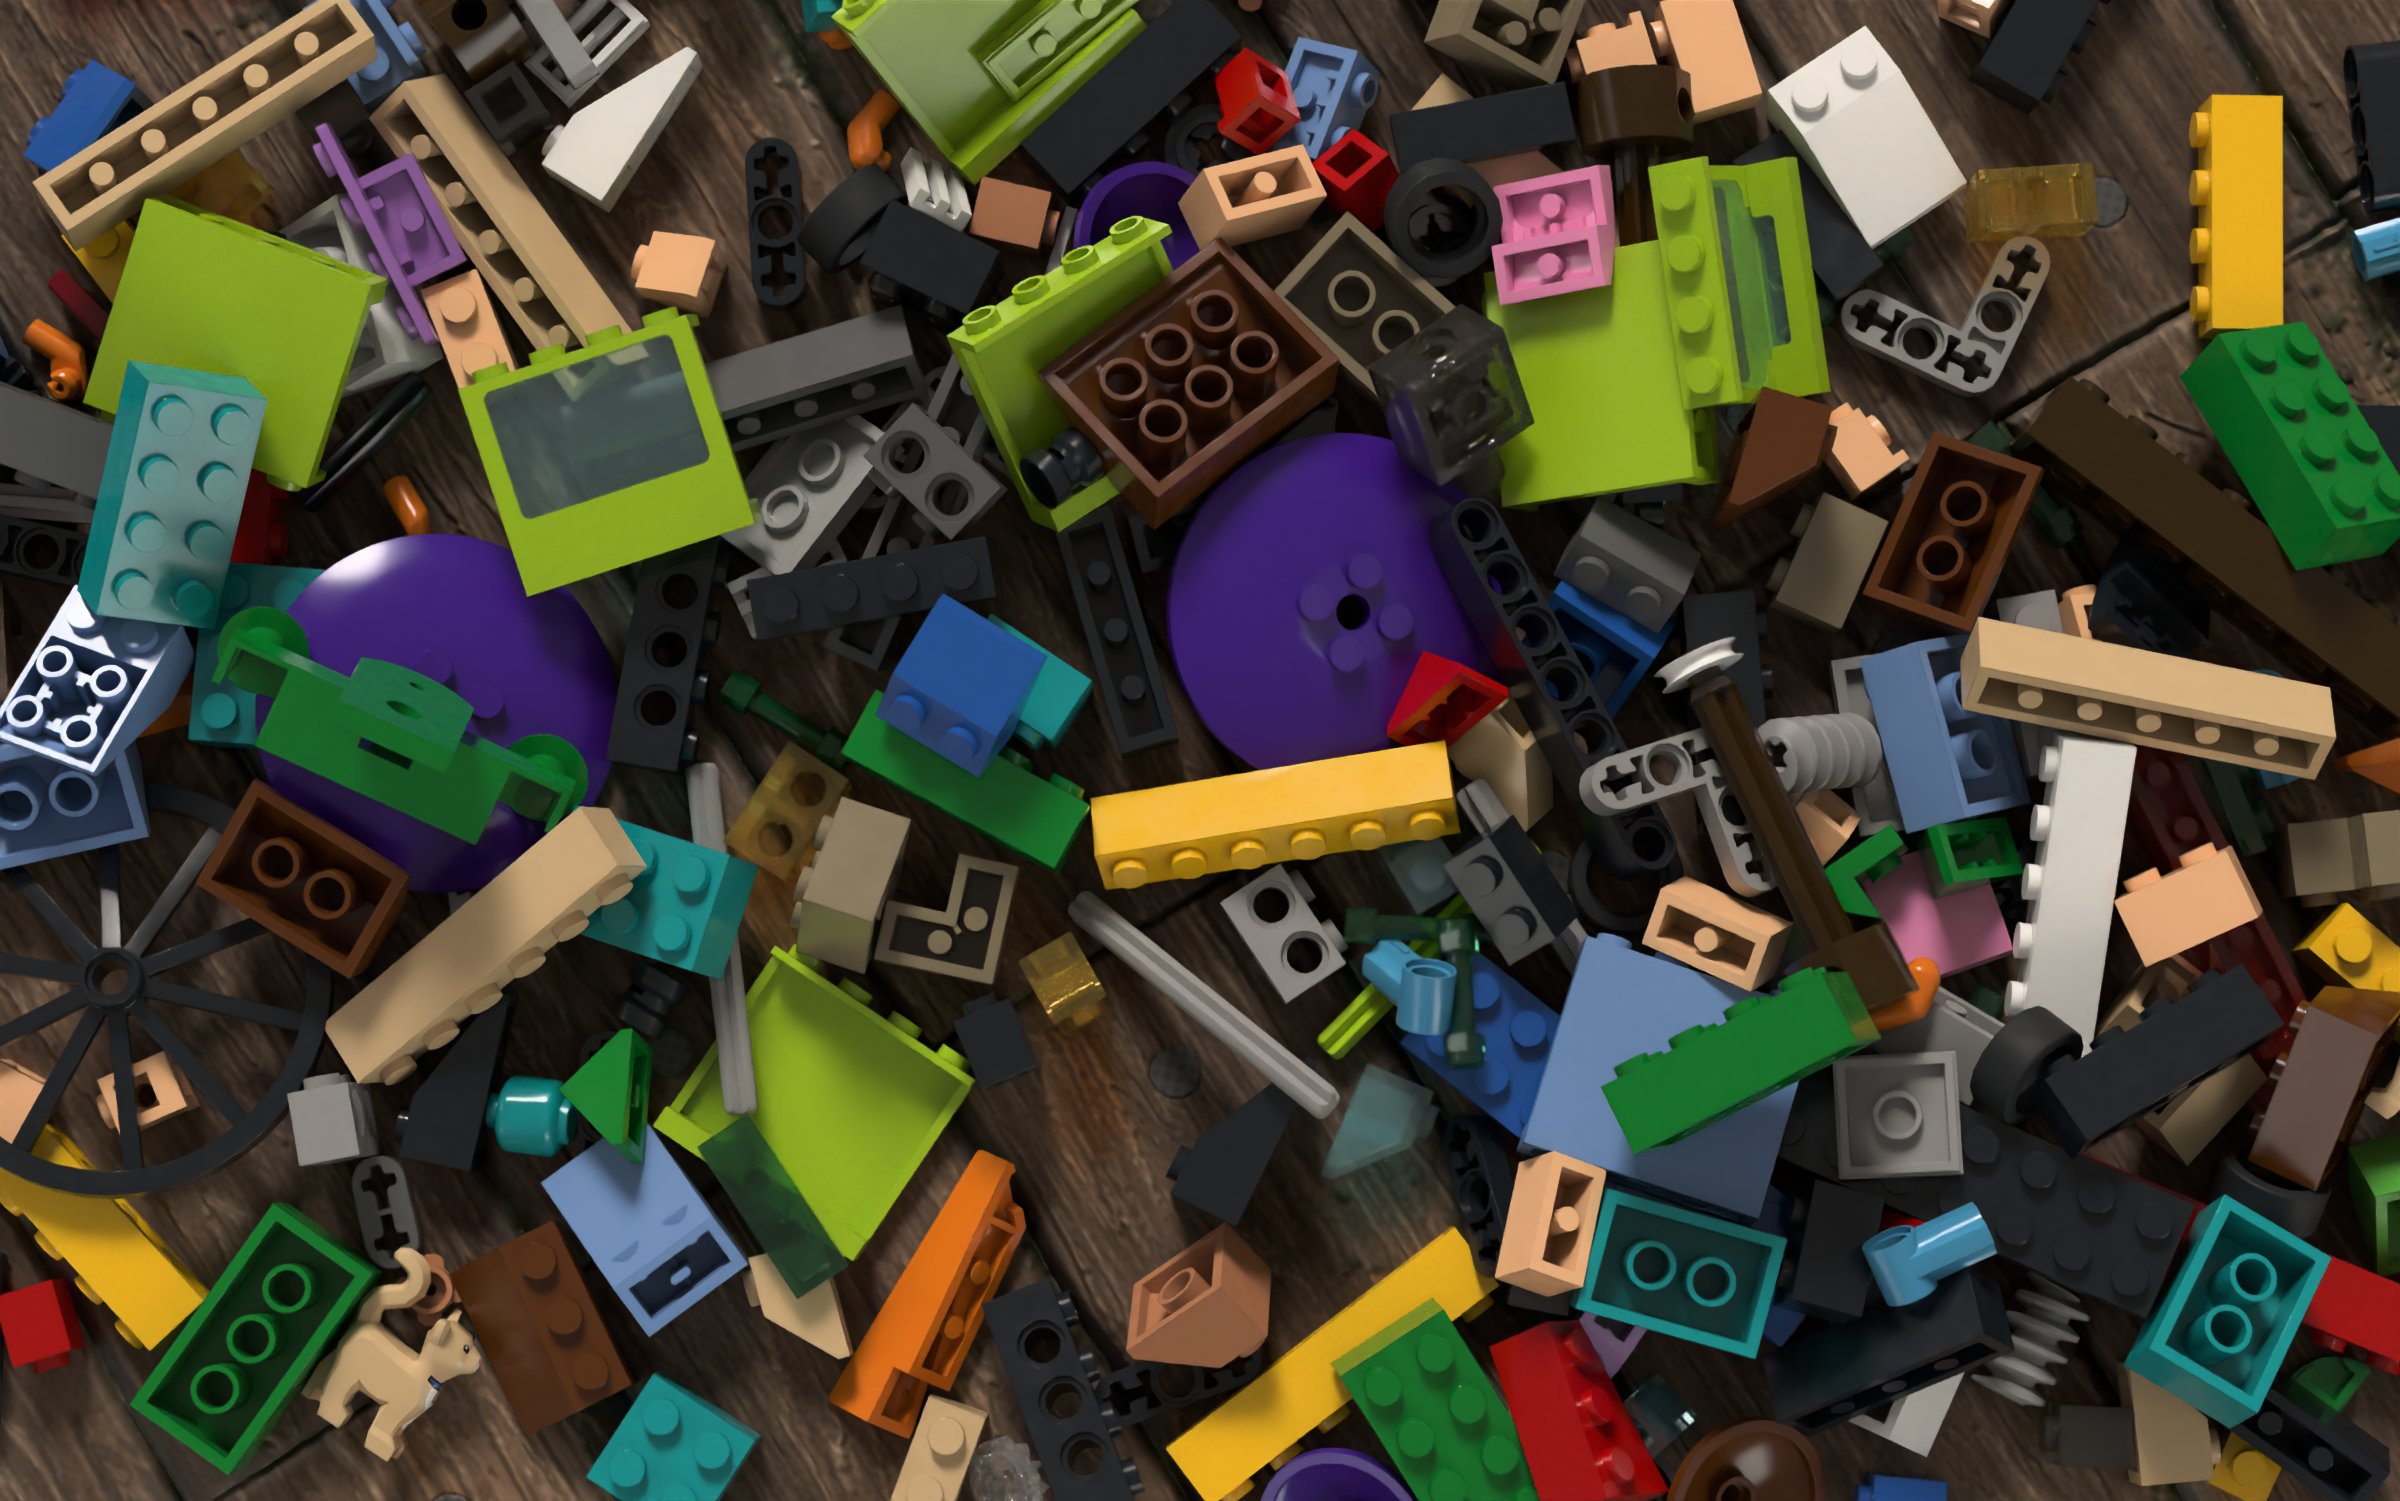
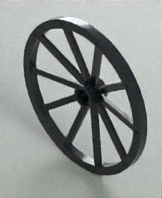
M144 782L147 811L181 816L205 824L209 828L124 948L119 843L99 848L102 948L99 949L95 947L22 865L1 869L78 954L83 963L82 965H74L0 953V973L79 985L78 988L1 1026L0 1050L88 1006L12 1144L0 1136V1167L29 1183L55 1192L101 1199L139 1198L169 1192L194 1184L226 1168L262 1142L289 1113L287 1093L303 1091V1079L312 1077L327 1039L325 1031L326 1020L332 1016L335 978L334 969L305 952L307 991L304 1013L151 979V977L271 932V930L257 921L248 918L143 958L194 886L236 812L235 809L211 797L188 789L160 783ZM119 969L129 972L128 983L121 992L114 995L102 993L103 980L110 972ZM149 999L299 1033L291 1054L277 1080L263 1099L247 1114L147 1004V1001ZM131 1015L136 1018L234 1126L219 1138L194 1152L149 1167H144L128 1020V1016ZM108 1017L124 1170H84L58 1165L31 1155V1151L103 1021Z

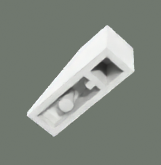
M685 47L573 114L566 127L561 124L557 125L550 133L542 149V155L546 156L542 165L548 175L609 213L702 70L703 65L698 53L689 47Z

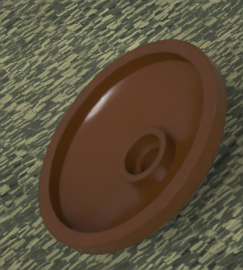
M1744 1417L1717 1427L1691 1449L1673 1478L1667 1501H1825V1476L1816 1450L1798 1430L1789 1425H1781L1775 1419L1769 1417Z

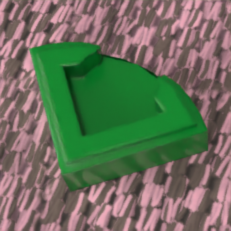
M2320 1356L2299 1364L2287 1376L2340 1413L2371 1372L2372 1368L2351 1358Z

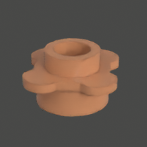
M426 1254L423 1257L430 1266L431 1284L436 1286L437 1291L432 1296L426 1293L425 1297L410 1307L418 1312L417 1318L421 1324L434 1326L438 1320L442 1319L443 1312L453 1302L458 1303L462 1301L449 1275L450 1273L445 1268L444 1258L438 1254ZM408 1277L399 1278L396 1284H403Z

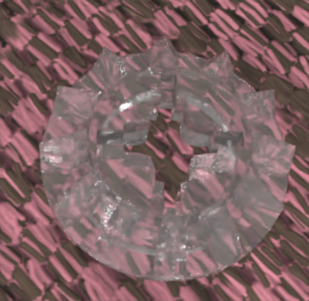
M1008 1435L988 1440L978 1447L970 1465V1485L975 1501H1045L1042 1495L1050 1485L1040 1479L1038 1470L1041 1462L1030 1460L1027 1443L1015 1444ZM1011 1473L1013 1475L1012 1482L1006 1474ZM1012 1485L1016 1490H1018V1493L1012 1495L1013 1493L1011 1492Z

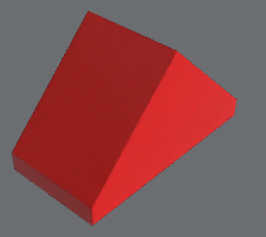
M1423 651L1387 725V737L1405 746L1445 740L1448 749L1508 698V687L1461 663Z

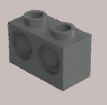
M914 403L863 455L874 467L867 476L893 500L902 493L918 509L911 518L937 542L944 534L951 541H960L1008 490L921 406ZM907 440H917L924 449V462L917 471L904 474L896 465V450ZM959 481L968 491V504L961 513L948 516L939 506V493L947 483Z

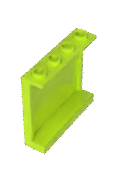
M843 0L842 7L831 16L949 166L973 185H976L982 179V176L985 177L1003 161L1027 136L1147 28V25L1138 13L1129 8L1017 103H1014L976 54L1041 0Z
M163 194L146 198L83 403L101 409L100 417L114 424L128 360L246 378L267 399L252 468L267 473L266 480L270 484L285 490L299 492L302 487L308 488L325 479L327 472L318 469L370 306L382 302L389 279L171 195Z
M1131 216L1117 222L1110 228V236L1093 246L1086 245L1068 252L1062 257L1061 266L1044 276L1037 275L1021 281L1012 289V296L996 306H984L972 311L964 317L962 321L963 326L946 336L1031 520L1055 531L1063 530L1118 495L1119 492L1104 473L1101 478L1091 485L1074 488L1071 498L1055 509L1045 507L1031 493L1021 475L1020 460L1036 449L1047 450L1052 446L1053 438L1071 426L1038 379V371L1173 272L1160 241L1172 233L1169 224L1142 216Z
M1659 240L1615 248L1611 285L1509 305H1500L1495 271L1484 273L1485 292L1482 296V311L1488 322L1490 347L1486 356V366L1493 385L1494 408L1491 412V427L1497 438L1499 463L1495 473V483L1497 491L1501 496L1502 507L1534 512L1539 511L1538 505L1681 482L1699 486L1721 482L1715 407L1683 410Z
M795 943L788 953L775 945L770 952L773 956L745 996L758 1099L757 1112L742 1116H731L726 1113L717 1040H715L672 1105L664 1108L653 1127L850 1260L855 1261L859 1258L977 1080L967 1074L971 1067L969 1060L944 1043L936 1053L918 1041L917 1038L923 1029L894 1010L888 1019H885L869 1008L868 1004L874 996L845 977L836 986L818 973L824 963L819 959L796 952L797 945Z

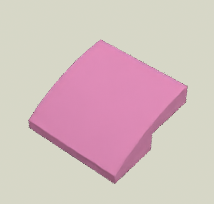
M1596 165L1494 187V193L1499 199L1503 217L1501 228L1502 244L1491 246L1500 305H1509L1611 285L1615 251V218L1610 165Z
M1919 851L1901 856L1900 859L1904 863L1903 866L1879 883L1873 884L1870 878L1860 883L1880 914L1889 924L1908 964L1915 958H1929L1939 967L1940 978L1943 979L2013 954V946L1991 884L1934 900Z

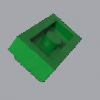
M1891 824L1825 868V872L1848 917L1879 923L1886 922L1860 883L1867 878H1870L1873 884L1879 883L1903 866L1904 863L1900 856L1909 849Z

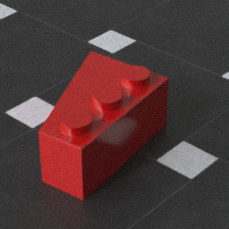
M1580 1320L1547 1321L1489 1347L1540 1501H1649L1669 1492Z

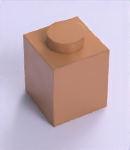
M982 176L969 236L1000 252L1040 261L1043 245L1054 246L1061 212L1052 210V192Z

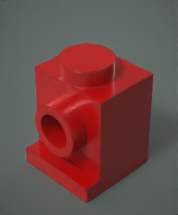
M1246 47L1213 77L1221 102L1219 110L1224 117L1217 123L1218 131L1257 155L1264 154L1301 120L1287 72Z

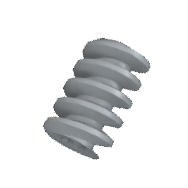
M1847 712L1777 718L1768 720L1758 728V733L1788 794L1866 786L1876 779L1881 768L1883 752L1880 737L1874 726L1858 714Z
M2027 1271L2025 1273L2026 1277L2037 1290L2018 1289L2014 1294L2016 1300L2026 1310L2025 1313L2011 1310L2005 1311L2008 1324L2014 1330L2011 1336L2015 1351L1984 1363L1992 1373L1991 1376L1973 1374L1970 1378L2021 1406L2026 1404L2044 1407L2046 1401L2034 1388L2035 1384L2055 1386L2057 1379L2046 1368V1363L2066 1364L2069 1358L2061 1351L2057 1343L2059 1340L2078 1343L2080 1337L2069 1326L2068 1322L2070 1319L2089 1322L2091 1315L2079 1303V1298L2056 1284Z

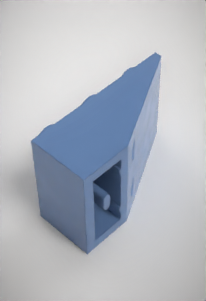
M75 584L0 708V741L96 777L169 708L195 664L196 654L183 625L96 615L78 593V585Z
M648 1121L643 1163L631 1164L602 1137L541 1182L609 1284L649 1337L748 1265L745 1252Z

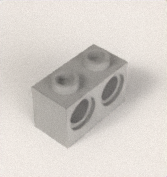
M1279 863L1220 902L1219 906L1284 1005H1286L1345 966L1346 962L1341 953L1349 947L1330 918L1320 924L1311 911L1308 903L1316 897L1300 872L1294 869L1287 874ZM1265 890H1276L1283 894L1288 902L1287 915L1275 923L1261 920L1256 915L1253 906L1254 900L1259 893ZM1297 940H1310L1318 946L1321 953V962L1314 971L1300 973L1289 965L1287 949Z
M339 1073L305 1078L303 1079V1091L287 1093L299 1166H322L381 1155L370 1084L352 1083L351 1074L340 1075Z

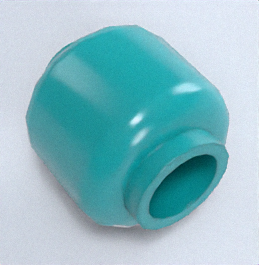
M514 1075L506 1081L500 1093L493 1092L487 1104L486 1125L487 1128L495 1129L498 1145L508 1152L541 1157H552L561 1150L563 1144L570 1145L575 1138L578 1127V1109L559 1090L565 1083L555 1079Z

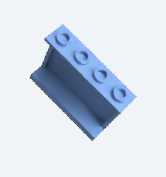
M1598 933L1597 938L1586 936L1577 951L1576 956L1579 957L1529 1121L1523 1128L1516 1151L1532 1157L1556 1151L1607 1170L1606 1181L1749 1227L1759 1219L1798 1082L1664 1150L1634 1155L1601 1087L1617 1079L1613 1068L1645 1052H1647L1648 1056L1659 1051L1665 1054L1672 1050L1668 1040L1673 1036L1699 1024L1702 1027L1713 1023L1719 1026L1727 1022L1722 1013L1727 1008L1752 996H1757L1759 999L1768 994L1756 990L1750 992L1714 975L1710 976L1689 969V964L1662 952H1656L1655 956L1651 957L1631 950L1633 944L1630 941L1616 935ZM1773 989L1769 995L1773 998L1782 992L1781 990Z

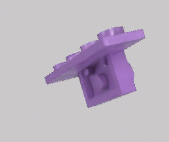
M324 123L316 127L315 129L321 142L313 145L315 154L329 178L339 174L349 196L340 200L356 232L367 229L377 249L368 254L377 275L389 279L387 285L394 282L404 302L403 305L396 308V311L411 340L421 336L427 346L440 343L435 326L415 287L468 262L415 155L411 152L359 178L333 126Z

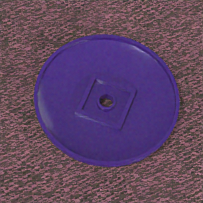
M1330 433L1298 438L1271 447L1245 461L1229 473L1210 492L1188 524L1177 548L1168 585L1166 621L1170 651L1181 686L1194 711L1206 728L1224 747L1257 771L1406 747L1387 737V725L1423 651L1461 663L1500 683L1502 677L1437 560L1429 541L1430 529L1433 523L1462 500L1473 497L1468 490L1442 466L1424 454L1403 444L1364 434ZM1458 522L1460 533L1464 538L1473 542L1469 528L1465 524ZM1487 574L1489 586L1493 591L1501 595L1499 582L1493 576ZM1347 595L1356 597L1363 607L1362 621L1352 630L1344 628L1338 622L1336 616V608L1339 601Z
M420 534L379 542L356 551L335 563L302 591L286 611L304 630L309 644V659L350 678L361 657L390 662L425 675L455 692L474 708L465 729L466 731L506 749L516 741L534 734H551L565 739L580 752L588 771L587 791L578 806L593 807L602 791L611 767V763L606 760V754L616 706L617 690L610 659L602 639L588 614L564 586L527 597L512 550L473 537L452 534ZM259 694L255 696V730L257 738L275 701L273 698ZM258 748L265 774L273 789L410 872L412 876L408 891L452 893L484 887L547 834L544 831L547 822L526 818L514 811L509 805L497 800L477 844L474 845ZM571 813L560 818L558 824L562 822L566 817H568Z

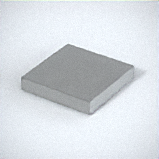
M1956 1051L1846 1056L1833 1063L1840 1181L1956 1176L1964 1174Z

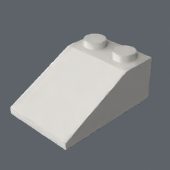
M1866 26L1768 90L1767 119L1777 131L1780 129L1783 131L1872 250L1967 187L1966 179L1901 70Z

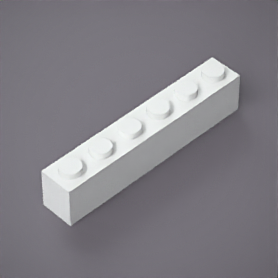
M2054 730L2052 746H2043L2039 760V780L2046 782L2043 805L2035 804L2031 816L2030 838L2032 841L2038 842L2035 863H2027L2023 872L2021 894L2022 899L2029 900L2026 923L2018 922L2015 928L2013 956L2020 959L2017 981L2008 982L2004 1010L2005 1016L2012 1018L2025 1009L2035 1006H2041L2050 1010L2081 1034L2084 1045L2081 1055L2083 1057L2092 1052L2089 1044L2094 1039L2137 748L2128 742L2077 732Z

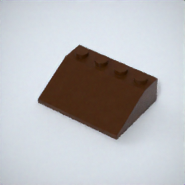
M1219 237L1038 371V379L1070 425L1083 432L1093 443L1102 459L1104 473L1114 488L1155 530L1333 394L1340 359L1254 270Z

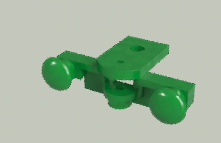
M256 606L242 610L231 617L221 630L217 645L219 664L211 681L220 685L224 677H226L245 691L266 695L275 699L254 745L258 748L474 845L477 844L497 800L509 805L514 811L526 818L547 822L544 831L549 833L557 826L560 818L571 813L573 806H578L585 796L588 787L587 766L580 752L571 743L551 734H534L516 741L506 749L470 733L465 729L474 708L455 692L425 675L390 662L361 657L350 678L310 660L308 640L300 624L286 612L273 607Z

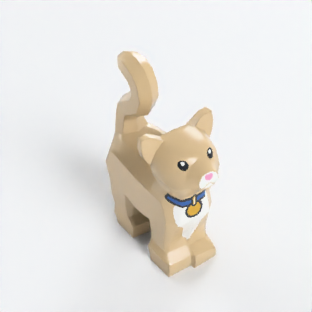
M400 1248L394 1253L397 1263L407 1272V1280L401 1285L389 1284L374 1287L360 1300L355 1318L339 1341L338 1347L319 1362L301 1392L306 1398L319 1401L320 1406L317 1415L337 1428L346 1425L353 1415L354 1411L351 1401L359 1391L379 1403L381 1406L368 1431L364 1447L386 1462L392 1457L398 1459L407 1448L408 1442L403 1435V1431L408 1424L435 1403L445 1382L458 1375L473 1374L479 1368L482 1360L481 1355L473 1345L472 1335L458 1323L462 1311L458 1308L451 1311L446 1318L438 1320L433 1328L427 1332L421 1354L408 1347L380 1322L382 1312L385 1309L409 1308L425 1297L431 1284L430 1266L423 1255L412 1248Z

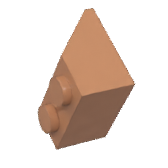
M1224 1222L1134 1284L1126 1352L1133 1359L1214 1368H1221L1238 1356L1247 1357L1263 1344L1268 1336L1272 1270L1227 1222Z

